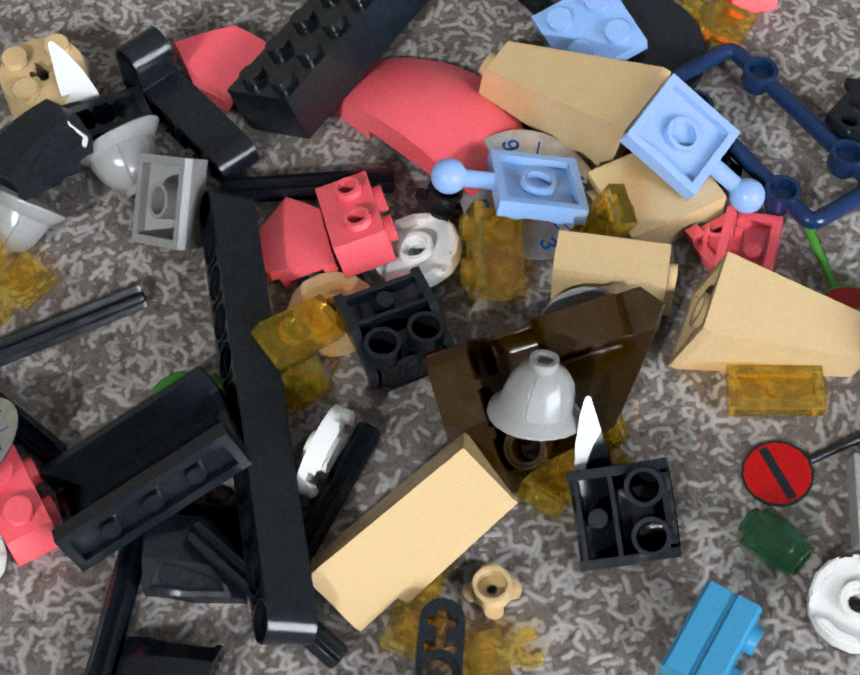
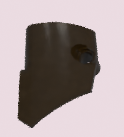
M636 287L621 293L597 297L530 320V324L490 337L473 338L427 353L425 359L426 368L449 444L463 432L467 433L500 478L537 468L575 448L577 433L564 439L539 441V455L536 459H531L524 455L521 450L522 439L504 433L489 420L487 406L491 397L503 389L505 382L514 369L523 361L529 359L533 351L541 349L556 353L560 359L559 363L569 371L575 384V403L580 410L582 409L585 397L590 396L602 433L614 428L644 363L666 303L642 287Z

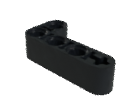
M150 26L115 50L126 89L136 85L140 86L152 114L159 117V124L164 123L168 127L166 131L185 150L190 148L195 153L192 155L193 158L208 160L207 172L220 184L223 179L235 178L259 161L258 152L248 136L177 69L172 48L165 36L156 27Z

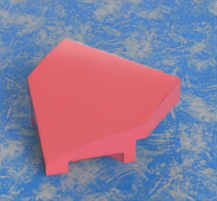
M232 25L173 43V50L176 58L179 57L184 76L214 105L229 112L235 102L228 93V88L237 80L241 70L250 65L264 50L267 42L242 28Z
M285 197L259 229L266 279L271 281L280 279L287 290L294 288L301 277L314 272H320L322 269L324 273L338 271L339 267L338 261L334 256L322 211L307 203Z
M730 204L726 207V213L701 227L695 224L686 229L685 236L709 273L728 251L773 271L783 231V216L760 213L744 214L738 212Z

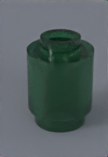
M772 506L766 507L763 511L755 507L747 514L738 527V531L743 534L739 544L776 575L782 572L789 579L800 571L815 550L807 542L808 535Z

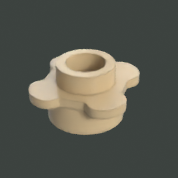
M495 562L484 563L475 573L472 582L465 583L462 588L464 600L476 603L484 610V616L491 620L501 618L504 614V607L511 600L518 599L522 594L521 583L517 579H511L509 573ZM490 587H494L497 592L489 594L487 590Z

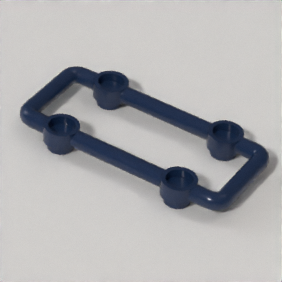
M724 43L670 70L671 75L674 73L685 82L726 60H732L743 70L741 82L749 94L762 95L767 93L829 153L827 164L832 175L840 179H849L853 176L860 183V143L852 139H839L776 79L778 67L771 59L762 56L753 57L745 48L738 44ZM694 90L710 106L714 107V102L707 93ZM738 138L735 139L727 150V153L753 179L762 184L765 190L764 207L773 215L783 216L788 213L802 227L820 229L860 207L859 186L817 211H811L799 199L801 187L795 179L787 175H774Z

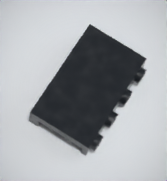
M196 367L40 468L41 478L52 488L57 496L63 521L61 525L52 530L54 543L83 572L252 465L227 397L203 367Z

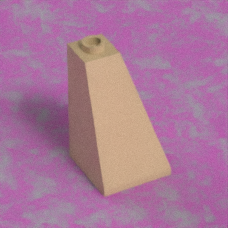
M508 41L498 54L492 51L483 61L479 69L482 80L478 93L535 131L559 139L578 153L587 165L595 169L621 158L628 150L619 140L664 81L670 77L671 71L660 66Z
M728 251L693 291L669 367L686 370L852 377L860 370V311Z

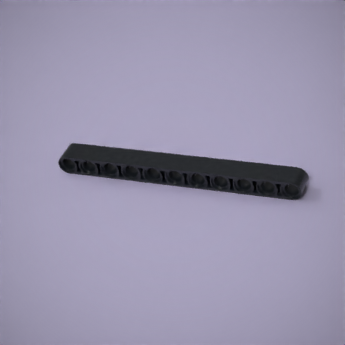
M205 190L200 203L199 219L221 388L227 397L252 465L233 476L254 636L257 644L310 645L313 643L317 632V607L255 203L251 194Z

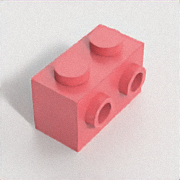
M366 171L344 177L315 189L333 250L345 278L397 260L391 242L399 240L396 228L390 214L383 217L381 214L389 210L380 185L371 186Z
M13 444L0 464V533L18 567L58 548L54 543L52 530L55 528L54 525L62 522V517L51 495L40 498L35 487L44 482L32 458L29 457L22 461Z

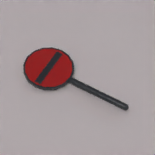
M860 432L809 456L800 448L788 442L770 441L761 443L750 450L742 462L741 477L744 486L754 499L768 506L786 507L795 505L808 495L813 486L814 469L812 464L859 444Z

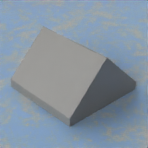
M139 153L131 241L174 250L199 249L201 243L199 212L201 199L206 189L208 160Z

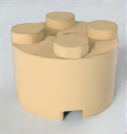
M55 33L47 37L32 39L18 46H11L2 53L0 84L14 120L46 98L65 108L81 104L79 101L65 104L69 95L62 97L60 95L48 48V42L53 41L82 68L89 78L81 52L68 41L66 36Z

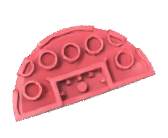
M414 57L378 59L333 111L334 114L367 138L371 139L376 135L429 175H431L434 165L444 158H454L460 161L465 169L488 171L486 161L489 150L483 140L503 131L524 130L519 119L478 93L482 80L481 77L446 62ZM467 187L462 188L470 197L474 196L482 190Z

